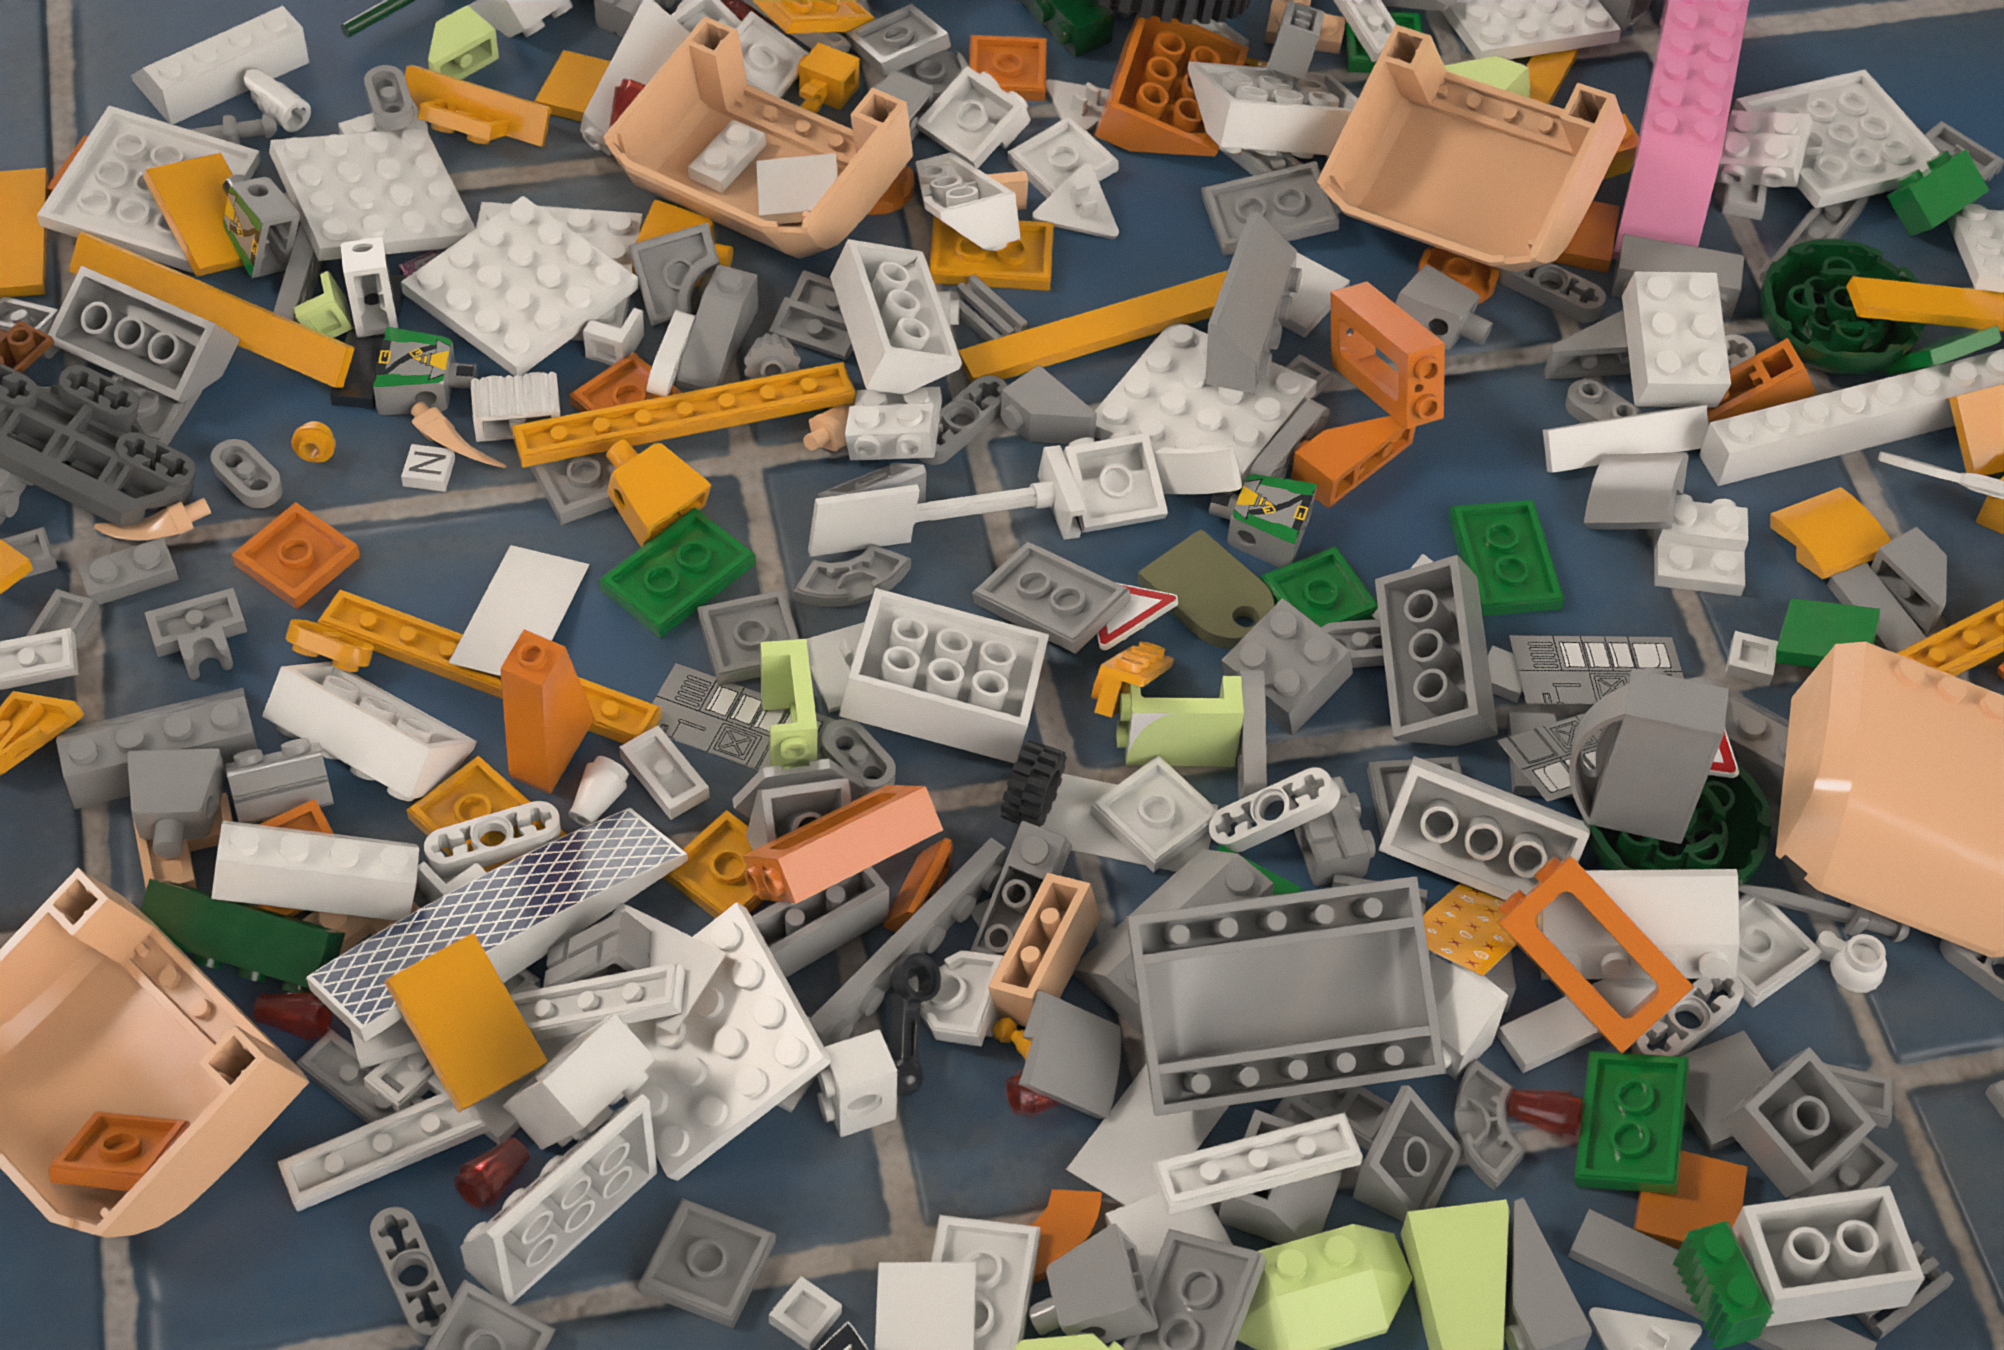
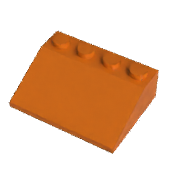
M1138 13L1128 32L1094 136L1131 152L1215 157L1219 147L1206 133L1189 76L1188 64L1191 61L1244 66L1249 47L1193 23L1181 24L1178 19L1173 18L1171 23L1162 22L1157 16H1150V19L1139 17L1140 13Z

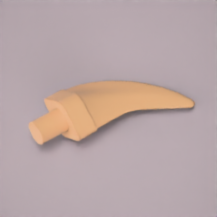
M855 402L834 406L828 411L809 419L811 433L805 435L803 439L806 448L813 451L821 447L836 452L847 445L845 431L849 407L854 406Z
M418 402L412 407L411 414L415 417L412 420V424L429 441H436L471 459L493 466L507 467L505 464L469 445L438 408H429L424 402Z
M205 498L183 506L182 502L179 501L167 506L158 513L144 518V521L141 523L118 526L112 522L97 523L94 525V529L118 539L153 540L194 529L193 521L212 513Z

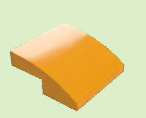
M1842 487L1770 513V528L1796 546V561L1821 579H1826L1837 573L1874 560L1878 549L1892 541L1875 517Z

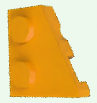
M13 691L0 706V776L79 721L84 713L75 701Z

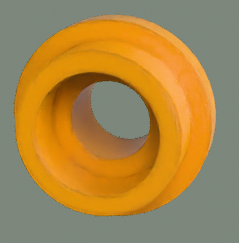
M312 421L296 429L291 445L294 452L301 459L308 462L321 463L332 457L336 442L328 426Z

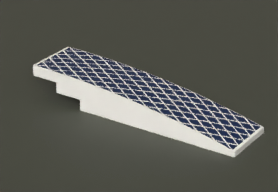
M629 808L543 845L457 888L345 952L307 976L306 979L310 990L365 1043L400 1019L409 1026L384 984V981L392 975L474 932L504 983L548 954L549 948L563 941H568L573 935L580 933L616 909L620 902L625 903L687 862L688 856L675 843L633 809Z

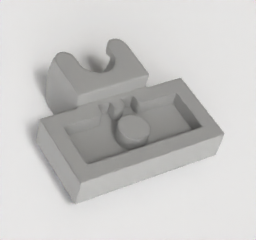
M234 588L144 612L157 656L161 657L181 651L188 677L191 680H197L200 677L199 665L207 658L217 659L223 670L228 671L233 668V660L226 638L247 632Z

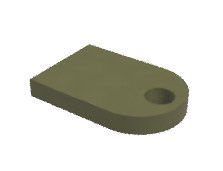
M1202 529L1138 572L1137 584L1142 588L1177 595L1178 605L1169 610V612L1201 640L1216 647L1233 649L1255 626L1243 627L1238 625L1234 619L1248 617L1257 624L1274 607L1272 593L1266 584Z

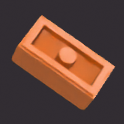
M944 838L918 855L889 911V919L883 922V927L897 932L942 887L952 867V840Z

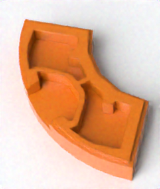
M1052 1189L1047 1208L1035 1222L1028 1225L1040 1227L1041 1229L1033 1283L1047 1278L1046 1270L1049 1264L1092 1237L1100 1214L1102 1192Z

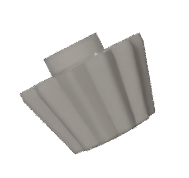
M765 333L763 337L756 339L744 359L746 365L744 373L751 379L798 371L801 370L798 365L801 357L785 337H779L777 333L772 335Z

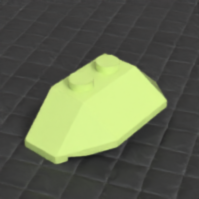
M1351 1224L1257 1251L1263 1253L1267 1261L1237 1340L1257 1350H1329L1387 1333L1413 1279L1394 1233Z

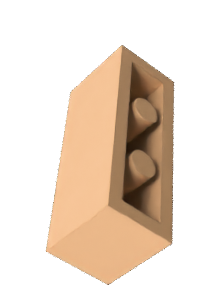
M1051 873L1046 874L988 986L999 1019L1001 1017L1011 1018L1017 1025L1026 1027L1037 991L1046 992L1060 999L1101 918L1091 883Z

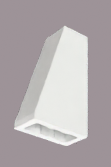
M653 0L642 1L583 114L580 129L583 138L592 148L603 150L609 157L612 153L605 144L603 136L690 34L686 28Z

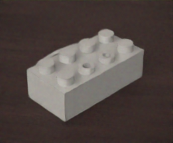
M1654 667L1642 670L1632 668L1625 686L1616 689L1596 702L1586 712L1575 731L1569 764L1571 791L1576 805L1587 824L1681 844L1724 735L1729 688L1715 686L1711 680L1702 677L1686 680L1667 676L1663 670ZM1602 729L1595 754L1596 769L1591 770L1584 766L1582 747L1592 735Z

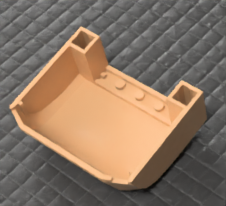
M704 16L603 136L605 144L634 186L694 213L708 217L714 222L798 259L839 245L870 212L913 157L906 101L872 87L851 113L852 130L748 85L738 30ZM732 120L765 133L767 146L723 193L689 179L688 166ZM836 153L838 178L811 212L804 210L801 214L802 222L778 224L777 221H765L759 218L756 161Z
M1395 24L1317 183L1347 216L1492 267L1520 272L1555 261L1567 248L1590 207L1627 128L1615 94L1577 83L1565 109L1558 108L1448 72L1431 35Z
M1868 642L1835 644L1791 698L1776 856L1780 859L1784 855L1788 856L1808 874L1804 880L1817 891L1988 957H2004V696Z
M79 868L73 872L0 949V1168L41 1213L54 1224L104 1238L131 1236L159 1227L183 1212L224 1174L309 1083L304 1073L145 914L125 897ZM96 1111L190 1121V1126L130 1191L57 1184L50 1181L48 1167Z

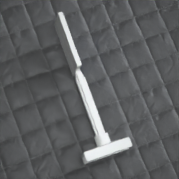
M1049 446L1043 449L1038 472L1040 482L1031 483L1028 488L917 504L920 492L917 484L817 498L814 504L808 552L810 557L867 549L871 544L882 547L911 542L913 526L916 522L1032 506L1034 509L1051 507L1063 539L1079 538L1081 530L1075 516L1085 515L1087 508L1061 446Z

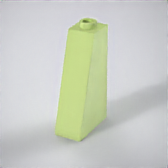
M1506 1199L1407 1212L1400 1237L1407 1264L1413 1277L1412 1284L1429 1350H1503L1508 1205Z

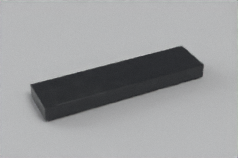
M390 275L398 321L405 297L401 281L406 279V276ZM377 293L366 295L364 297L365 304H378L379 295ZM352 316L351 320L354 329L348 331L345 343L355 347L343 388L332 387L330 399L332 405L374 409L376 400L373 385L384 334L357 338Z

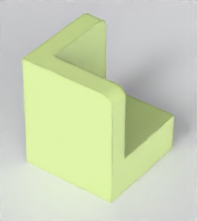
M329 271L320 274L324 294L294 307L296 318L301 325L334 338L354 328L346 296Z

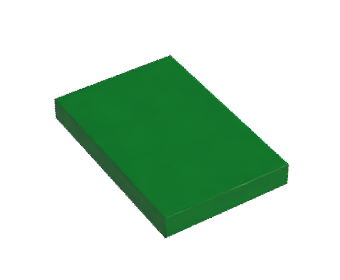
M1534 499L1450 506L1448 518L1459 556L1477 576L1482 616L1562 609L1564 596Z
M694 507L598 580L599 589L657 637L662 638L693 614L697 607L703 606L756 565V555Z
M1590 1051L1574 1177L1576 1187L1677 1194L1690 1069L1689 1057Z

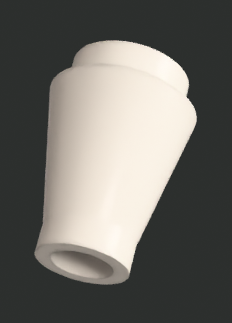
M597 756L593 763H588L573 806L568 813L569 817L584 827L595 823L626 790L627 784L625 781L629 776L627 770L619 763L604 756Z

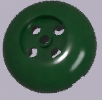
M1843 239L1811 240L1788 248L1786 255L1771 263L1761 289V309L1766 326L1776 342L1780 343L1788 338L1803 364L1820 371L1839 375L1869 374L1888 368L1908 354L1920 339L1926 324L1858 317L1848 293L1847 284L1852 277L1911 283L1919 282L1904 265L1897 268L1892 263L1881 258L1883 251L1877 248Z
M1737 763L1739 774L1734 778L1715 775L1707 776L1681 844L1587 824L1584 818L1583 823L1590 829V835L1587 840L1588 844L1605 870L1737 869L1739 888L1756 872L1768 850L1772 818L1767 800L1752 776ZM1699 834L1708 836L1700 842L1695 840V836ZM1662 851L1668 852L1673 856H1667L1663 854Z

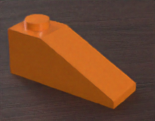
M1788 338L1729 369L1731 385L1717 407H1707L1708 425L1710 422L1806 399L1816 394L1807 370Z
M1390 415L1324 430L1312 440L1303 441L1296 448L1292 456L1294 462L1290 480L1317 484L1315 499L1326 508H1330L1411 445L1416 427L1406 429Z

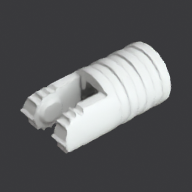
M256 68L246 70L247 72L243 78L244 84L252 92L250 93L251 98L258 105V108L264 114L274 118L276 123L287 132H296L303 128L310 118V105L282 82L275 81L265 72Z

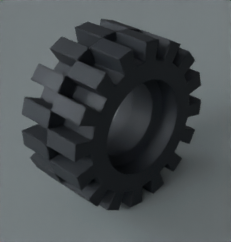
M1029 740L1024 744L1023 750L1021 749L1018 755V761L1014 763L1013 773L1008 779V787L1003 795L1004 802L1001 805L1002 819L1019 825L1022 820L1039 827L1044 825L1047 813L1049 814L1052 809V803L1058 794L1056 793L1063 779L1061 776L1065 771L1066 752L1033 740Z

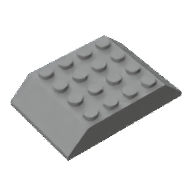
M1417 876L1126 916L1154 1116L1446 1073Z

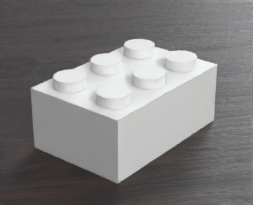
M1634 272L1622 295L1635 407H1687L1699 404L1707 405V407H1717L1731 385L1717 273Z
M614 1013L571 1039L519 1088L502 1107L516 1120L541 1150L556 1142L563 1147L573 1138L577 1140L587 1131L591 1133L603 1124L613 1113L608 1105L612 1106L623 1096L628 1098L638 1090L649 1078L644 1070L656 1058Z
M1890 1186L1743 1206L1732 1228L1774 1311L1771 1315L1772 1318L1768 1319L1769 1322L1766 1326L1908 1306L1924 1280V1275Z

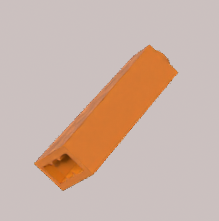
M524 629L500 668L508 771L510 778L551 795L595 717L566 647Z

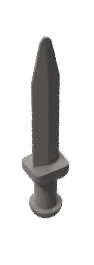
M232 115L223 116V125L189 130L239 145L240 138L260 135L271 138L277 131V124L274 118L269 115H262V119L243 122H237L236 118Z
M1745 884L1738 888L1739 891L1770 904L1843 922L1845 934L1856 936L1861 934L1863 930L1891 936L1892 942H1899L1904 940L1910 931V926L1870 912L1854 904L1849 908L1776 888Z

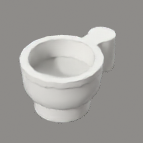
M1823 931L1819 934L1815 944L1823 951L1820 959L1831 962V973L1838 984L1856 993L1870 992L1881 984L1887 962L1885 948L1877 938L1867 934H1859L1848 941H1843L1830 931Z

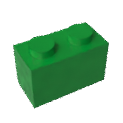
M1967 149L1950 155L1948 150L1934 156L1926 162L1929 167L1927 170L1921 173L1920 169H1917L1898 180L1900 187L1887 195L1910 237L1933 229L1990 191Z

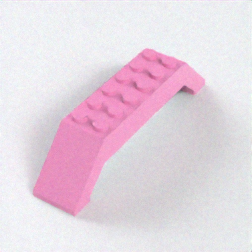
M1664 0L1659 24L1661 25L1652 76L1612 259H1617L1623 234L1694 247L1699 246L1722 154L1749 0Z

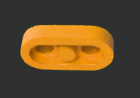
M301 619L290 620L285 637L288 642L293 644V651L310 657H318L319 654L333 659L332 666L349 672H358L359 666H369L374 651V646L364 640L324 625Z

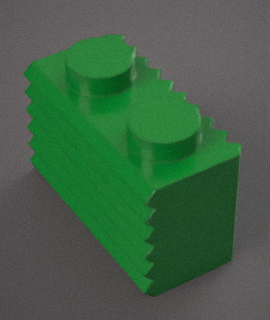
M1723 1221L1688 1231L1672 1265L1679 1268L1677 1274L1683 1277L1681 1283L1687 1285L1685 1292L1692 1295L1690 1301L1696 1304L1694 1310L1701 1313L1699 1319L1705 1322L1703 1328L1710 1331L1708 1338L1714 1340L1712 1347L1720 1350L1760 1337L1762 1335L1761 1332L1764 1331L1763 1328L1767 1327L1768 1319L1772 1318L1771 1315L1774 1311L1730 1223Z

